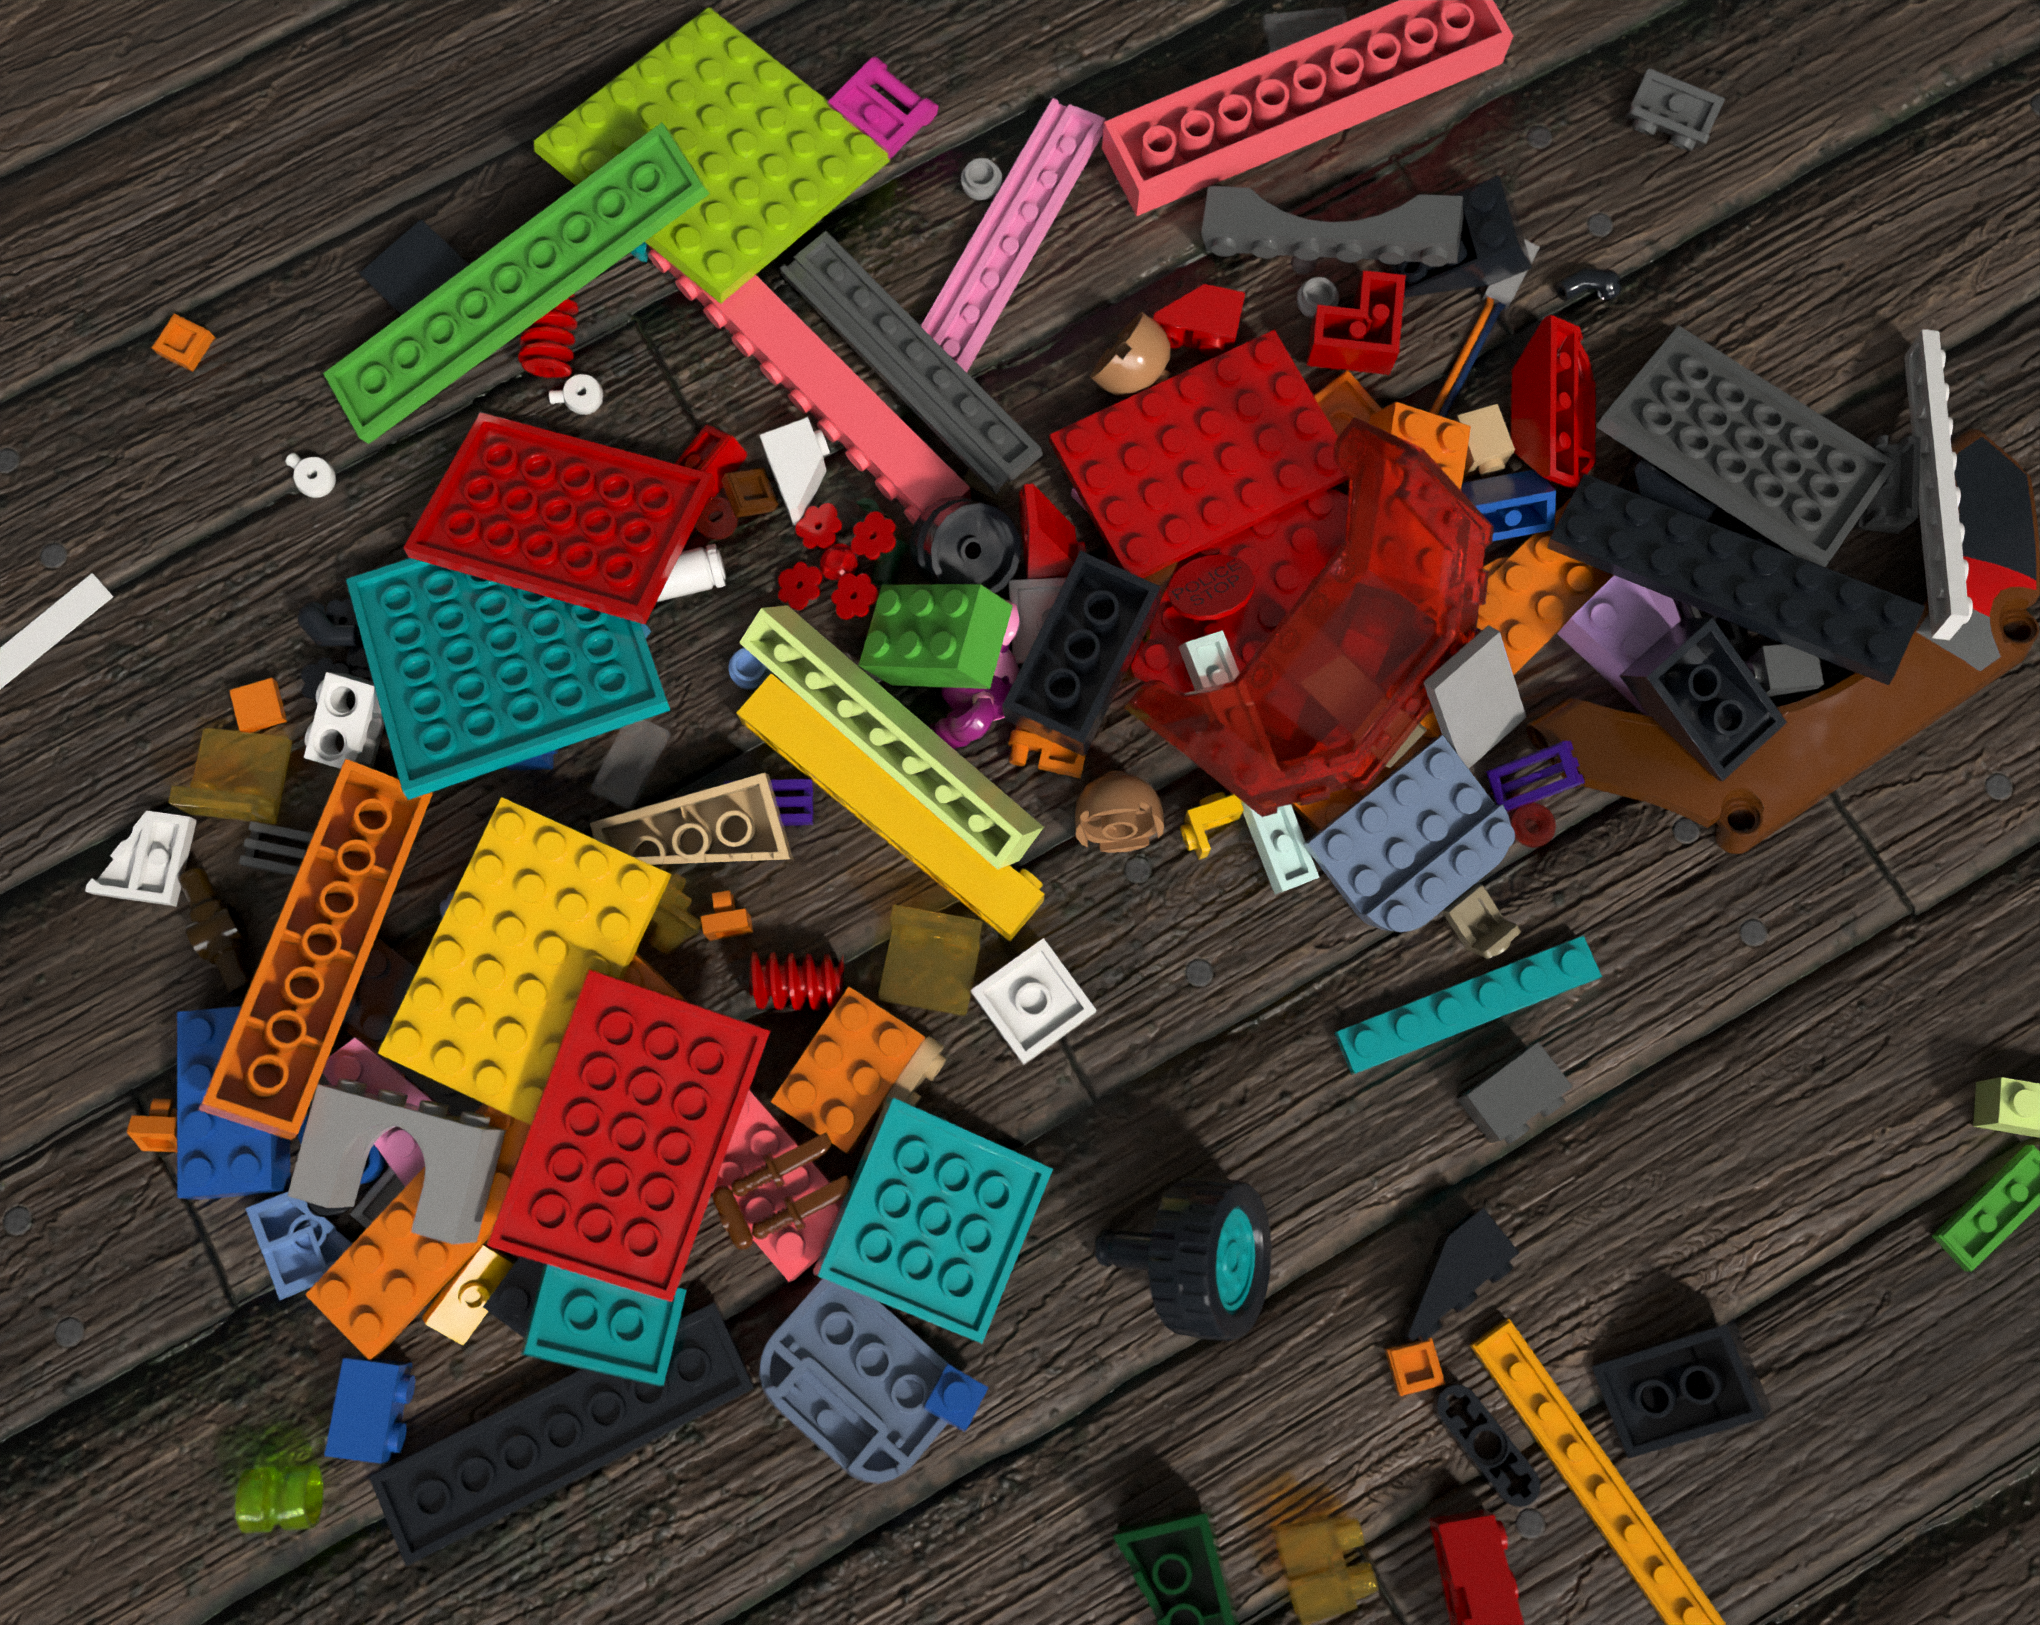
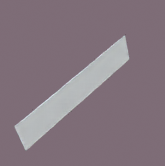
M93 573L0 647V689L113 598L111 593Z

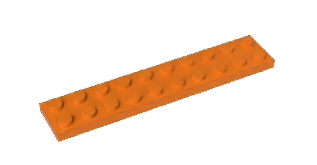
M1571 498L1555 513V528ZM1554 530L1534 533L1379 684L1420 722L1427 731L1391 768H1388L1339 723L1282 779L1292 808L1316 832L1321 830L1436 736L1442 735L1423 682L1485 627L1489 625L1500 632L1513 675H1515L1614 575L1548 549V543Z
M635 952L623 980L687 1001ZM484 1103L475 1112L490 1117V1126L506 1130L477 1242L450 1244L411 1232L424 1184V1167L305 1294L369 1361L377 1359L489 1238L530 1128L529 1124Z

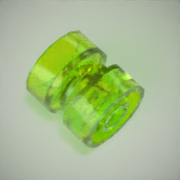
M316 1464L287 1466L282 1473L276 1467L244 1470L237 1485L235 1500L236 1519L240 1531L244 1534L271 1532L274 1525L278 1524L285 1531L315 1528L321 1517L324 1500V1486L320 1468Z

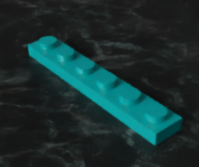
M1581 936L1352 1025L1334 1034L1351 1075H1354L1597 980L1602 975L1585 937Z

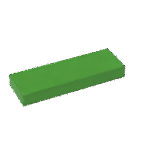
M2025 1145L1932 1235L1937 1243L1964 1271H1973L2040 1206V1151L2034 1145Z

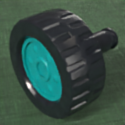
M1215 1177L1184 1178L1176 1182L1164 1196L1157 1211L1151 1233L1123 1230L1114 1232L1111 1229H1104L1096 1238L1095 1257L1101 1266L1109 1267L1113 1264L1119 1268L1148 1271L1150 1292L1155 1310L1162 1323L1175 1334L1208 1340L1232 1341L1244 1336L1255 1324L1261 1312L1271 1270V1233L1264 1203L1258 1192L1246 1182Z

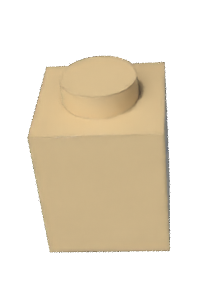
M1498 404L1457 415L1455 421L1471 426L1464 476L1469 477L1480 474L1481 477H1489L1501 472L1515 449Z

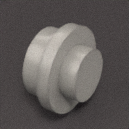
M977 158L972 160L963 169L961 185L969 197L976 200H987L999 192L1002 186V174L1000 169L991 160Z
M1316 277L1303 283L1297 294L1299 310L1311 319H1313L1317 305L1337 307L1339 302V294L1334 284L1322 277Z

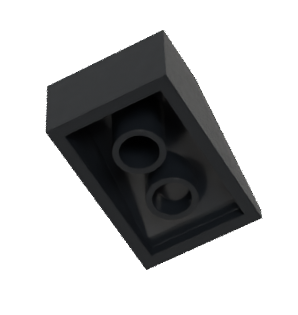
M1683 618L1619 675L1642 708L1718 781H1724L1787 723L1713 618Z
M1734 1317L1682 1333L1592 1366L1628 1459L1765 1419L1772 1409Z

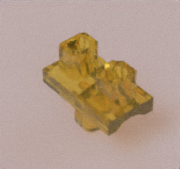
M675 874L670 878L651 918L659 925L649 941L651 945L665 954L675 951L685 938L697 934L702 927V922L686 911L692 899L681 892L685 886L686 879L679 874Z

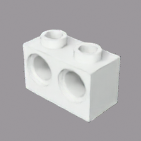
M326 672L324 680L321 681L316 691V702L318 705L314 720L307 728L305 734V745L307 747L304 758L341 769L345 759L373 769L385 726L373 681L345 673ZM352 690L356 701L354 707L350 710L347 706L346 698ZM339 733L344 738V747L341 752L337 750L335 744Z

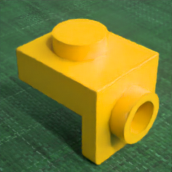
M1224 792L1216 793L1201 799L1199 807L1187 810L1184 818L1185 825L1180 826V831L1187 850L1195 849L1199 860L1206 858L1211 850L1205 831L1240 819L1244 809L1238 794L1225 797Z

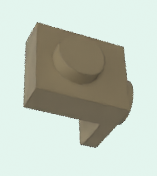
M1475 883L1442 910V913L1466 950L1487 959L1503 953L1508 949L1511 941L1521 933L1517 924L1503 918L1483 885Z

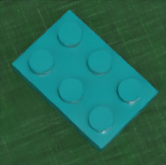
M544 1264L520 1354L662 1386L665 1382L686 1290L677 1288L673 1301L669 1302Z

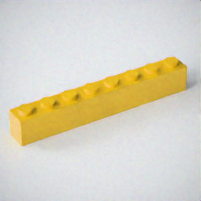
M773 674L766 678L736 712L741 723L806 777L812 779L822 790L1009 942H1011L1044 902V893L1039 890L1043 884L1033 874L1024 868L1018 873L1009 865L996 869L783 681L781 682Z

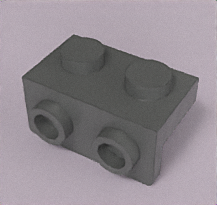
M1648 68L1625 118L1633 121L1631 128L1650 136H1654L1656 131L1671 136L1670 144L1687 151H1692L1694 146L1702 148L1707 143L1709 132L1725 98Z

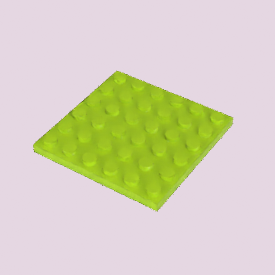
M710 7L534 140L535 152L573 184L578 185L663 122L710 194L645 242L720 304L890 160L888 153L876 145L872 138L864 135L845 120L839 112L830 108L825 98Z

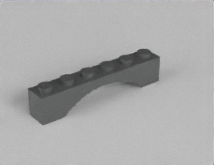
M1208 186L1201 233L1207 252H1213L1216 255L1226 257L1232 256L1235 253L1254 254L1260 258H1274L1277 255L1296 256L1302 260L1330 257L1344 262L1372 259L1380 260L1386 264L1415 261L1423 262L1428 266H1443L1446 263H1457L1463 221V196L1419 194L1402 206L1378 216L1356 221L1324 222L1304 219L1283 212L1263 200L1251 188Z

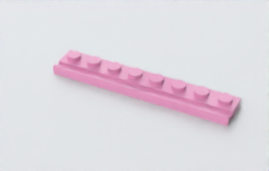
M1052 98L924 319L921 327L966 373L1102 137L1104 122L1106 121L1104 117L1070 104L1068 107L1059 104L1057 99Z

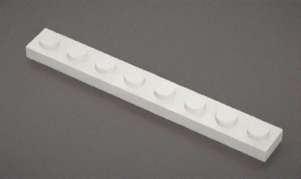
M1922 329L1904 356L1912 436L1921 437L1919 513L1931 636L1935 639L1950 640L1959 628L1969 621L1973 602L1967 596L1966 587L1969 565L1967 560L1963 559L1962 550L1965 528L1963 523L1959 522L1958 513L1961 492L1959 487L1955 485L1954 471L1957 455L1951 448L1950 436L1953 430V420L1951 417H1948L1947 400L1949 397V385L1944 382L1943 373L1946 354L1941 349L1939 331Z

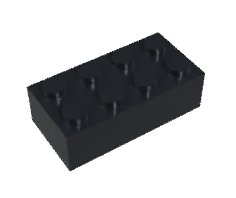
M1080 551L1002 705L1005 720L1085 757L1160 605L1161 586Z

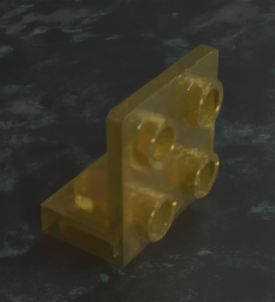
M205 728L202 732L193 780L190 781L189 787L172 785L168 803L190 815L276 824L292 741L284 736Z
M893 904L890 917L892 932L879 991V999L884 1002L965 1016L968 1011L971 996L970 990H972L983 934V921Z

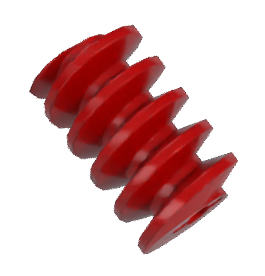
M575 293L526 328L520 337L522 348L518 353V360L525 371L546 378H565L571 375L572 368L564 362L572 361L574 357L572 350L567 347L574 345L576 339L572 333L568 332L575 330L577 327L576 319L571 317L579 311L578 304L570 299L574 297Z
M752 951L749 969V993L751 998L752 996L754 997L758 1009H765L770 997H772L775 1008L782 1010L788 997H790L795 1010H801L806 998H808L811 1009L818 1011L824 998H826L829 1009L832 1011L843 996V954L838 967H833L829 954H824L820 966H815L811 953H806L802 966H797L793 953H788L784 965H779L775 952H770L766 965H761L758 953Z

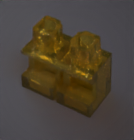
M1323 1514L1311 1520L1294 1524L1285 1523L1271 1527L1282 1569L1286 1573L1284 1576L1295 1616L1301 1625H1309L1357 1609L1356 1600L1378 1591L1375 1574L1369 1562L1347 1568L1345 1565L1342 1551L1365 1545L1360 1522L1356 1517L1331 1519L1328 1515Z

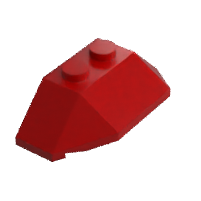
M1548 315L1542 320L1512 370L1511 441L1515 449L1514 453L1539 475L1574 489L1578 487L1583 475H1588L1596 462V383L1588 355L1581 344L1583 340L1581 328L1556 316Z

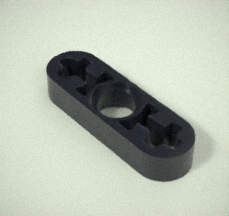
M1452 1383L1440 1387L1435 1393L1432 1402L1435 1416L1501 1500L1510 1505L1525 1507L1532 1504L1540 1493L1538 1474L1475 1393L1468 1387ZM1450 1394L1457 1398L1465 1397L1466 1401L1463 1403L1462 1409L1470 1419L1476 1420L1478 1415L1482 1417V1421L1469 1426L1463 1436L1459 1430L1467 1427L1465 1422L1458 1415L1450 1414L1447 1416L1445 1412L1450 1406L1446 1399ZM1488 1430L1497 1437L1498 1450L1492 1457L1484 1459L1476 1454L1473 1443L1478 1433ZM1510 1453L1513 1457L1512 1460L1504 1462ZM1504 1462L1514 1474L1519 1476L1525 1474L1526 1479L1522 1482L1525 1492L1522 1495L1514 1491L1508 1493L1506 1489L1511 1484L1508 1477L1499 1469H1496L1492 1475L1490 1468L1499 1466Z

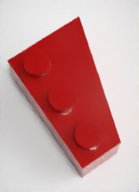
M1485 1509L1429 1519L1450 1625H1524L1518 1603L1517 1583L1512 1570L1509 1569L1504 1551L1508 1549V1540L1502 1521L1496 1520L1495 1515Z

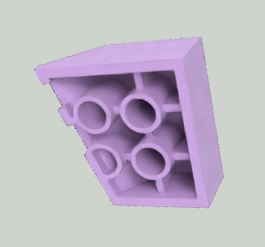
M1614 575L1568 620L1557 634L1641 713L1650 716L1642 708L1619 675L1684 617L1677 600Z

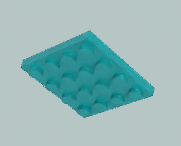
M887 1097L851 1181V1188L843 1200L813 1274L982 1344L1053 1169L898 1099Z

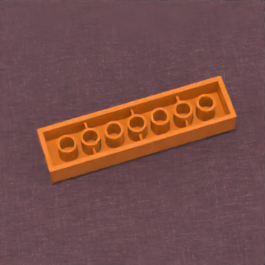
M345 759L198 1110L289 1140L298 1135L433 792L408 800L402 791L399 779Z

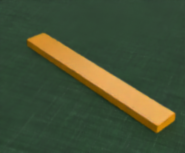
M1505 1318L1469 1344L1665 1625H1726L1509 1318Z

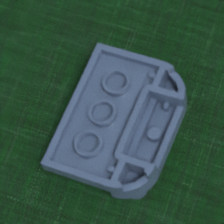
M1440 735L1436 736L1309 838L1303 845L1364 923L1385 931L1406 932L1424 926L1494 869L1503 860L1509 847L1513 844L1515 832L1504 806L1494 804L1446 738Z
M822 1278L772 1335L764 1348L759 1378L764 1394L769 1402L846 1473L860 1481L881 1484L899 1477L915 1464L948 1424L923 1409L948 1363L879 1301Z

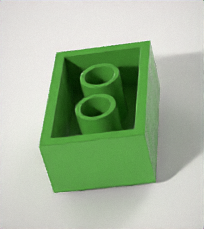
M981 584L882 585L858 666L885 682L896 686L990 689L1013 606Z

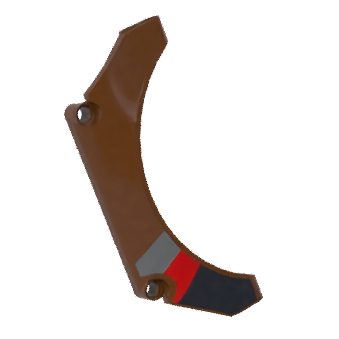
M1968 429L1951 441V448L1957 455L1954 471L1955 485L1959 487L1961 492L1958 506L1959 522L1963 523L1965 528L1962 542L1963 559L1967 560L1969 565L1966 579L1967 596L1973 602L1969 621L1963 624L1950 640L1932 638L1927 597L1923 604L1925 606L1889 686L1854 673L1831 688L1798 702L1777 707L1787 723L1724 781H1718L1651 716L1614 710L1584 700H1563L1527 724L1526 732L1530 741L1538 751L1562 741H1571L1574 749L1571 750L1572 756L1577 758L1579 767H1576L1578 774L1583 775L1585 781L1584 784L1574 788L1583 786L1644 801L1680 814L1706 828L1716 822L1715 841L1721 849L1732 854H1742L1749 851L1756 844L2026 658L2040 630L2038 622L2026 611L2027 608L2036 603L2040 595L2039 534L2031 476L2010 455L1977 429ZM2007 636L2013 637V638L2016 639L2017 641L2011 640V639L2008 638ZM1560 755L1547 760L1551 766L1562 762ZM1565 772L1560 773L1563 779L1567 778ZM1740 823L1744 825L1748 830L1738 831L1733 829L1729 824Z

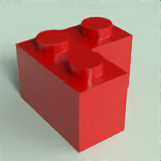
M1363 270L1355 292L1354 309L1317 305L1310 326L1306 366L1390 375L1399 355L1406 275Z

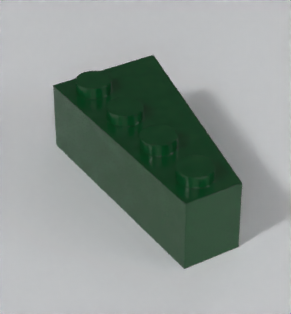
M1209 1505L1117 1527L1113 1537L1120 1551L1123 1552L1141 1592L1144 1593L1158 1625H1239Z

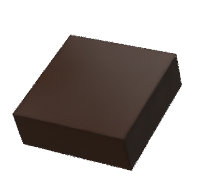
M764 467L729 472L723 476L721 481L735 518L773 512L778 506Z

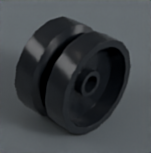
M961 496L941 498L926 507L916 520L910 538L911 559L919 575L931 585L981 584L995 594L1005 588L1014 576L1021 556L1020 536L1012 519L997 507Z

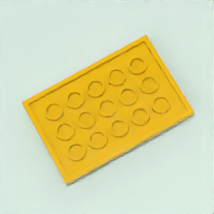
M501 797L378 1054L531 1125L588 968L623 980L672 874Z

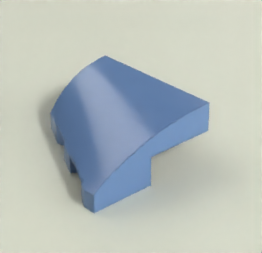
M288 1192L246 1208L280 1300L314 1286L352 1245L347 1238L336 1230L333 1224L312 1210L306 1201L288 1197Z

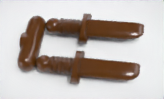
M827 1132L774 1159L771 1152L763 1155L762 1158L766 1166L762 1165L761 1168L758 1167L757 1170L754 1169L752 1170L753 1172H748V1175L744 1174L743 1178H736L732 1183V1190L723 1185L714 1189L712 1193L713 1202L717 1208L721 1223L736 1248L739 1250L748 1249L753 1243V1236L757 1239H765L770 1233L775 1234V1231L778 1232L779 1229L782 1230L783 1227L786 1228L788 1227L787 1225H792V1222L797 1231L806 1227L803 1221L804 1218L839 1201L848 1194L851 1188V1181L848 1175H845L796 1201L789 1195L782 1199L786 1209L783 1207L782 1211L778 1210L777 1213L774 1212L773 1215L770 1214L769 1217H764V1220L756 1221L752 1226V1232L734 1194L744 1196L750 1190L754 1191V1188L758 1189V1186L762 1187L763 1184L766 1185L771 1180L774 1181L777 1188L784 1185L785 1182L782 1176L819 1158L829 1150L831 1140Z

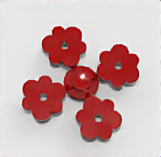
M825 503L819 508L810 506L805 511V518L797 522L795 531L799 537L803 538V544L808 549L815 548L816 546L822 549L828 548L821 557V571L817 567H808L804 562L796 563L793 569L782 571L778 578V583L782 587L778 593L779 599L782 602H788L789 606L794 610L804 609L809 600H815L820 595L818 585L821 583L824 575L826 578L838 582V589L832 593L831 600L837 605L836 614L841 619L848 620L854 615L858 617L866 616L869 612V605L877 601L879 591L877 587L871 584V578L867 574L861 573L857 577L854 575L858 566L855 554H865L868 559L875 560L880 556V553L890 552L896 545V538L892 534L896 529L895 523L891 519H885L880 512L873 511L866 516L864 522L855 524L853 532L856 536L851 541V547L846 544L833 545L836 538L835 533L842 528V522L837 518L836 507L830 503Z

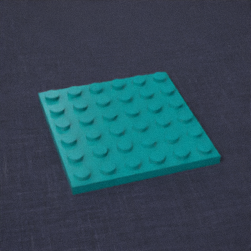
M412 558L346 579L401 788L408 800L670 711L641 623Z

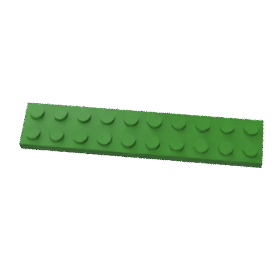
M663 122L323 373L361 440L368 444L373 442L710 194Z

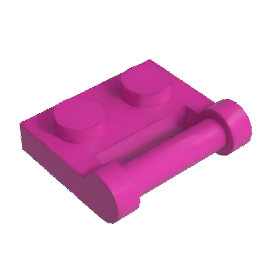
M872 57L828 101L830 108L839 112L845 120L864 135L872 138L876 145L888 153L889 159L922 126L931 123L939 108L929 98L922 99L887 71V65L878 57ZM878 84L911 110V112L906 115L870 85Z

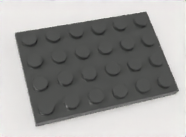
M1679 325L1605 412L1596 426L1614 440L1633 450L1651 464L1670 474L1688 488L1693 489L1721 507L1725 512L1730 513L1758 531L1764 537L1772 540L1793 555L1823 567L1832 559L1897 464Z

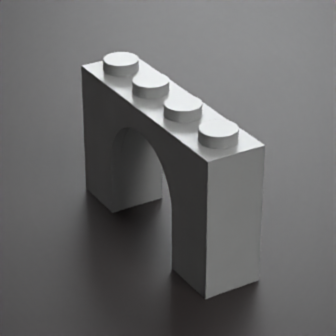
M339 1078L337 1085H317L288 1197L326 1208L354 1207L365 1163L372 1146L385 1132L394 1127H400L416 1140L423 1153L425 1162V1179L411 1232L450 1244L477 1242L506 1130L490 1126V1117L466 1111H462L461 1117L447 1114L449 1106L426 1100H420L419 1106L406 1103L408 1095L386 1089H379L378 1095L365 1092L367 1084L356 1080Z

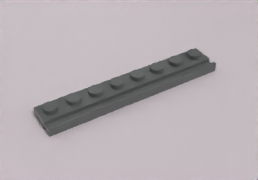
M826 231L794 256L795 261L789 266L783 265L779 268L788 283L995 495L1000 492L999 488L1007 481L1012 482L1043 455L1041 447Z

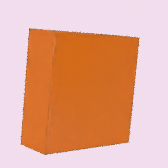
M174 313L152 346V349L158 355L193 372L215 337L210 331Z
M268 678L229 690L238 728L242 733L248 734L287 722L278 683L275 679Z
M1432 1337L1424 1342L1416 1340L1385 1349L1398 1396L1445 1384Z

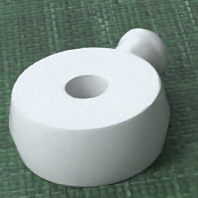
M579 374L571 377L565 383L563 390H550L549 399L551 404L565 403L573 412L587 415L595 412L601 406L603 390L596 379L586 374Z
M296 453L288 455L285 462L294 469V482L301 493L309 497L319 498L331 492L336 483V475L330 463L319 457H308L302 460Z

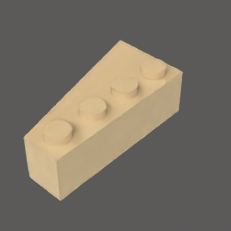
M767 773L590 823L595 840L650 865L793 859L771 780Z

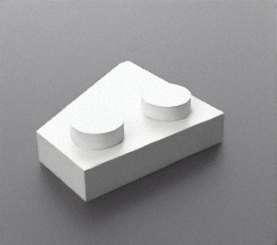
M146 811L133 826L130 837L122 841L110 855L113 861L97 880L92 878L88 882L85 892L93 895L177 907L181 890L178 877L185 873L197 820L188 816Z

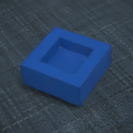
M947 1364L923 1409L965 1432L989 1387Z

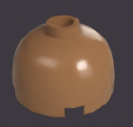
M1140 312L1118 334L1117 337L1119 339L1111 349L1109 347L1106 349L1090 374L1091 379L1101 389L1113 396L1125 399L1167 380L1170 372L1165 367L1170 359V342L1166 332L1153 318Z
M1110 771L1087 784L1076 801V838L1086 847H1088L1089 840L1093 843H1099L1100 851L1129 852L1150 845L1149 837L1156 832L1158 838L1163 834L1164 818L1160 798L1147 781L1123 771Z

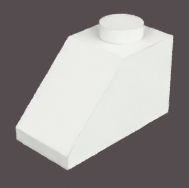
M808 417L760 435L764 452L793 525H796L800 519L805 517V511L809 508L826 473L823 456L830 454L821 429L813 432Z

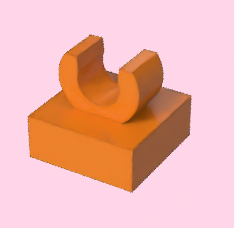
M730 890L712 893L715 914L701 916L703 934L709 941L753 933L751 915L746 908L736 910L734 895L731 894Z
M154 1098L150 1106L149 1116L131 1115L126 1133L142 1151L177 1152V1109H172L173 1099Z

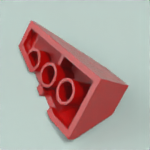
M1024 484L1018 494V509L1026 578L1067 577L1079 552L1086 553L1085 542H1077L1075 527L1034 484Z

